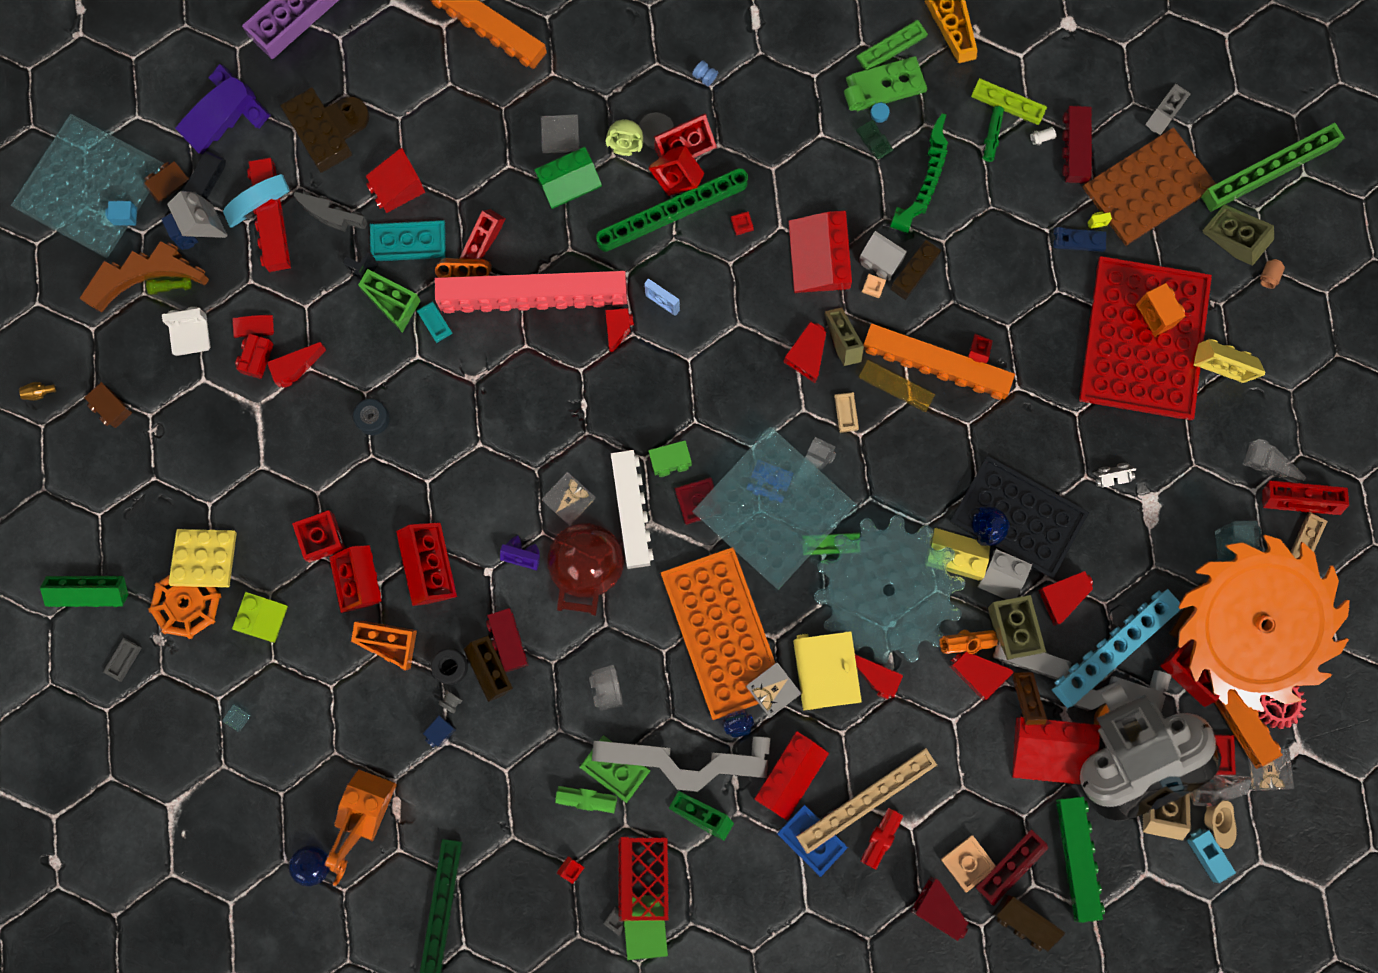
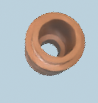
M1272 259L1266 262L1260 277V284L1262 286L1273 289L1279 284L1285 269L1280 260Z

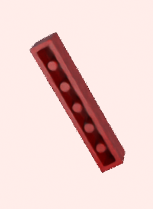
M271 158L249 162L250 169H247L249 180L252 181V186L277 176L276 166ZM281 198L277 200L270 199L253 211L254 214H257L255 227L260 234V238L257 241L263 254L260 256V261L263 267L269 272L289 269L291 268Z

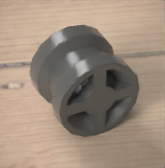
M446 690L444 698L439 700L438 704L454 714L457 705L461 704L463 700Z

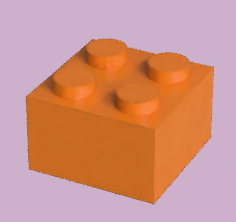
M1167 283L1147 292L1136 304L1154 336L1175 327L1186 316L1183 306L1177 302L1173 289Z

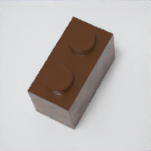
M175 161L171 164L166 162L160 167V172L157 174L151 173L144 178L143 186L158 204L189 181Z
M102 382L84 397L89 402L87 404L88 408L94 413L98 412L101 415L99 419L106 426L111 425L116 428L132 414V411Z

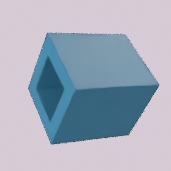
M108 201V208H106L105 214L106 218L113 225H136L137 207L131 201Z

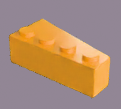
M925 0L957 62L962 63L975 60L977 58V46L965 0Z

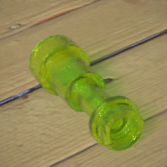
M183 277L182 281H156V279L146 281L149 295L177 288H184L185 291L192 288L190 278Z

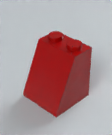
M402 148L366 175L369 181L366 183L371 194L375 192L377 198H375L377 205L380 209L384 208L386 213L425 193L418 175Z

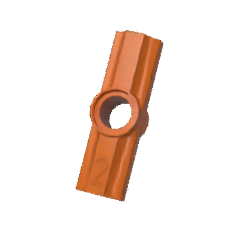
M962 630L958 634L943 636L939 641L941 651L944 654L964 651L975 654L980 649L993 648L998 643L996 632L993 630L980 632Z

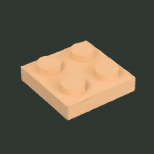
M973 835L940 859L965 893L985 879L996 867Z

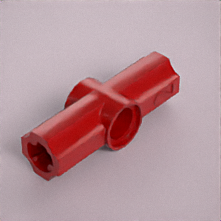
M887 808L879 826H876L869 839L870 843L862 856V863L875 870L877 869L885 851L889 850L894 841V834L904 817L903 815Z

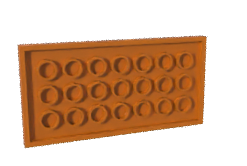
M734 547L661 572L712 721L759 704L746 686L773 666L775 660Z

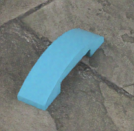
M280 174L266 179L235 197L223 210L229 227L232 228L245 220L246 214L270 199L277 200L288 193L290 190L284 176Z

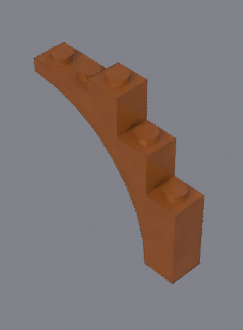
M160 241L150 257L142 252L137 254L132 251L122 267L114 262L109 264L104 261L80 299L102 313L109 303L121 292L148 279L180 277L193 280L202 285H206L209 279L204 275L205 271L201 268L189 266L190 263L181 258L182 255L177 251L178 248L170 242L165 244Z

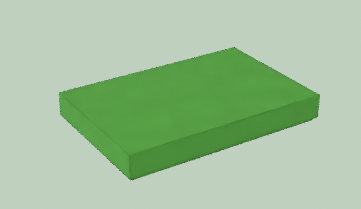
M604 735L599 740L603 742H612ZM592 751L580 766L582 770L626 803L650 772L645 766L592 761Z
M644 895L640 899L648 908L655 901L652 895ZM637 902L632 907V916H641L646 910ZM657 902L650 911L655 916H663V907ZM624 921L628 960L668 956L665 921Z

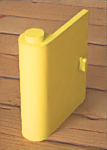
M844 632L808 637V634L797 635V639L793 640L803 710L861 703L852 633Z

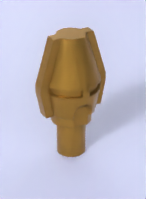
M33 382L19 388L20 398L24 400L35 401L43 398L46 393L56 392L54 384L45 386L41 382Z

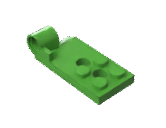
M915 56L857 72L846 77L849 88L844 91L849 110L860 111L871 108L876 103L885 104L927 91V87ZM902 75L907 76L909 81L901 82L899 77ZM888 80L891 86L884 87L881 82Z

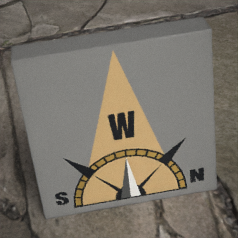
M778 662L746 686L769 718L801 694Z

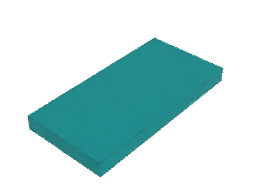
M445 221L370 224L371 253L376 261L446 258Z

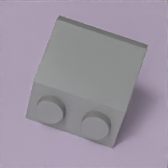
M875 231L861 253L859 261L866 269H872L876 272L877 276L890 281L901 266L907 251Z
M996 549L991 553L985 576L980 581L978 588L1006 600L1017 598L1026 582L1032 564Z

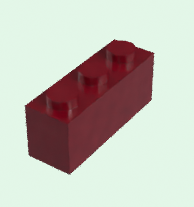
M508 608L489 614V620L486 621L489 632H493L495 639H492V644L495 651H499V660L505 672L528 666L529 663L512 609Z

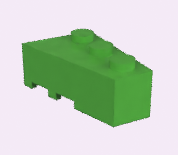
M367 269L358 284L359 287L387 318L403 332L420 303L418 295Z

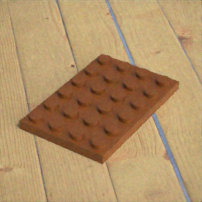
M1173 127L1084 184L1082 188L1100 212H1110L1112 220L1109 224L1124 245L1127 246L1200 199L1203 193L1216 183Z

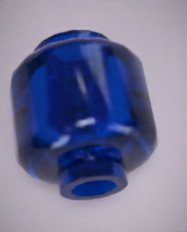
M738 710L727 714L726 719L723 720V725L727 735L730 734L731 737L737 738L750 734L751 727L754 726V720L752 715H748L745 710Z

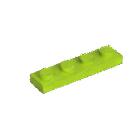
M980 78L971 96L991 106H1000L1004 108V111L1037 125L1040 124L1047 106Z

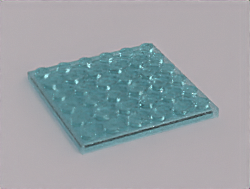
M70 114L11 206L108 259L129 226L113 225L106 218L105 211L108 208V201H131L137 207L138 212L149 194L143 186L144 178L151 173L157 174L160 172V167L164 163Z
M769 427L692 512L779 590L854 508L856 503L772 427Z

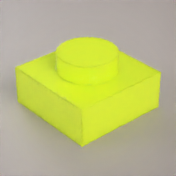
M1097 212L1093 214L1088 221L1089 229L1107 226L1112 220L1110 212Z

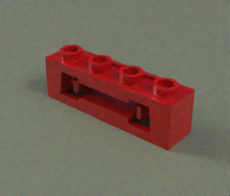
M1269 481L1262 490L1263 508L1341 515L1349 506L1348 488ZM1278 487H1284V489L1281 491L1278 490Z

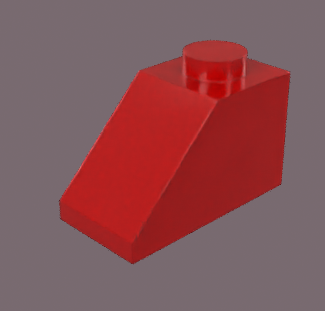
M628 308L606 310L610 352L615 351L631 332L630 326L634 325L633 314H629Z

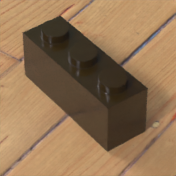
M925 240L894 281L891 291L907 300L937 260L941 250Z
M489 636L472 641L464 648L465 654L488 702L506 695L513 689Z

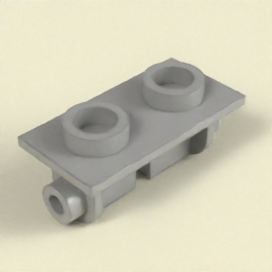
M1120 463L1114 468L1101 467L1098 469L1099 471L1092 472L1098 477V479H1095L1096 486L1103 488L1115 485L1114 478L1117 479V484L1132 482L1135 479V474L1131 471L1136 470V468L1129 463Z

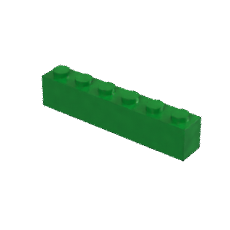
M1084 797L1056 799L1074 921L1081 923L1103 920L1105 908L1103 902H1100L1099 896L1102 890L1100 882H1097L1096 877L1098 865L1093 858L1095 845L1090 839L1092 826L1091 822L1087 820L1086 813L1089 812L1088 803L1086 800L1084 801Z

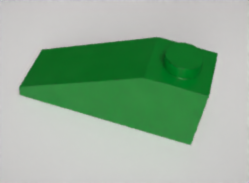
M678 791L669 807L676 814L723 841L734 825L728 815Z

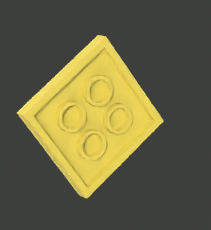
M177 529L169 585L229 587L236 531Z

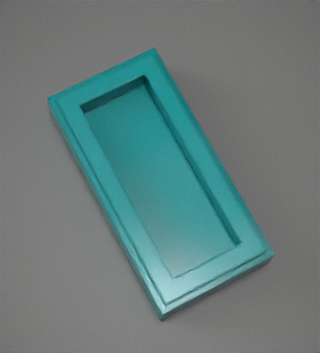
M433 301L417 310L436 343L453 334Z

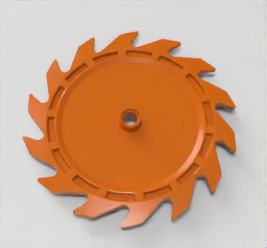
M1263 535L1268 545L1266 552L1257 550L1243 542L1226 545V548L1235 553V559L1232 561H1208L1198 568L1195 573L1209 575L1208 582L1187 592L1178 606L1179 609L1194 606V612L1181 627L1178 636V647L1180 648L1189 640H1194L1189 669L1194 681L1197 682L1202 671L1208 669L1213 694L1221 695L1218 699L1225 705L1227 704L1228 690L1234 689L1248 707L1259 711H1264L1259 700L1261 695H1267L1284 704L1300 702L1301 699L1292 693V688L1294 686L1319 685L1328 679L1331 674L1319 672L1318 666L1341 654L1349 640L1344 638L1333 641L1334 634L1347 619L1349 612V600L1347 599L1337 608L1333 606L1339 582L1334 566L1330 565L1325 577L1320 578L1315 553L1305 543H1300V556L1295 558L1281 539ZM1266 620L1265 626L1261 627L1262 622Z

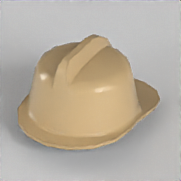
M1227 800L1221 801L1218 804H1208L1204 816L1205 825L1214 832V837L1219 847L1229 849L1233 846L1237 835L1233 806Z

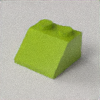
M245 592L232 630L275 643L288 606Z

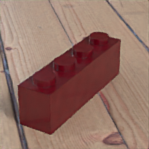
M1069 106L1066 113H1063L1062 122L1065 124V130H1063L1062 140L1065 141V147L1062 152V157L1065 158V165H1063L1062 175L1065 176V183H1088L1092 177V107Z
M1030 830L976 887L978 892L994 906L1049 849L1047 843L1034 831Z

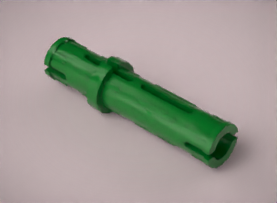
M995 106L992 109L988 136L984 141L985 151L983 160L987 162L994 161L996 148L999 146L998 138L1004 108L1000 106Z

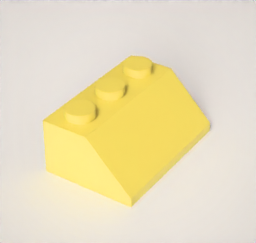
M1207 339L1198 344L1193 364L1195 366L1242 383L1265 375V370L1259 358L1251 356L1252 354L1249 352H1241L1235 350L1233 346L1221 345L1213 339Z
M934 528L924 565L981 581L985 576L989 561L990 544Z

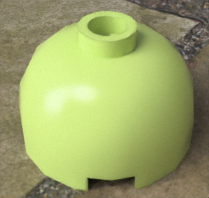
M618 120L608 130L606 145L613 148L616 154L630 156L632 152L637 150L640 152L643 146V132L639 125L633 121Z

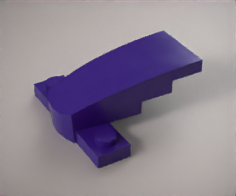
M221 64L217 66L209 77L217 87L201 99L175 128L199 154H204L213 141H218L228 127L233 128L242 114L259 129L271 115L256 100L252 89L244 82L236 79Z

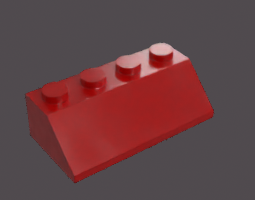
M441 523L412 524L396 531L412 606L431 604L457 597Z
M796 731L754 800L788 821L829 753Z

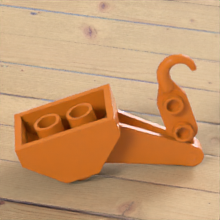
M358 769L347 785L339 804L334 825L341 830L325 863V866L330 867V871L337 874L333 886L338 885L341 881L348 862L345 860V856L359 838L363 837L374 841L396 788V783ZM347 832H350V835L348 836V838L346 839V841L344 842V844L342 845V847L340 848V850H339V852H338V849H339V847H340V845H341V843H342V841H343V839H344L346 833H347Z

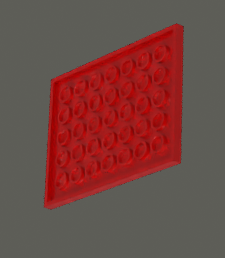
M1100 256L1097 264L1079 401L1192 421L1195 416L1200 367L1193 364L1198 344L1204 342L1212 275ZM1167 283L1173 289L1177 302L1183 306L1186 316L1175 327L1154 336L1136 304L1147 292Z

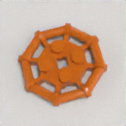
M168 575L154 584L155 590L151 606L148 608L149 613H152L163 634H173L191 639L194 635L216 622L215 616L219 599L222 598L221 593H218L215 587H206L210 594L206 596L203 595L199 587L173 586L167 589L166 586L169 585L170 577ZM163 591L166 593V599L163 605H159ZM182 598L189 600L187 607L180 606ZM211 600L208 615L203 613L206 607L205 602ZM161 610H165V612L169 616V620L167 622L160 613ZM199 616L204 618L203 621L191 628L193 620ZM175 621L185 624V629L172 627Z

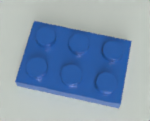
M803 805L777 834L821 877L848 847L834 835L806 854L796 836L820 821V819Z

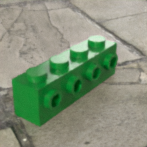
M46 576L40 587L45 607L123 606L128 597L124 576Z

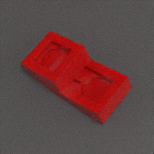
M273 315L245 316L232 319L234 338H247L248 334H274Z

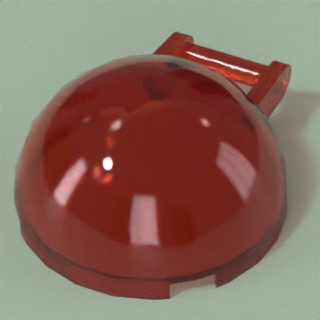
M580 523L567 527L555 537L549 549L547 567L551 579L560 589L557 611H563V609L591 613V615L596 616L599 595L614 587L621 576L624 566L621 545L610 531L599 525ZM565 593L576 597H593L592 605L564 602Z

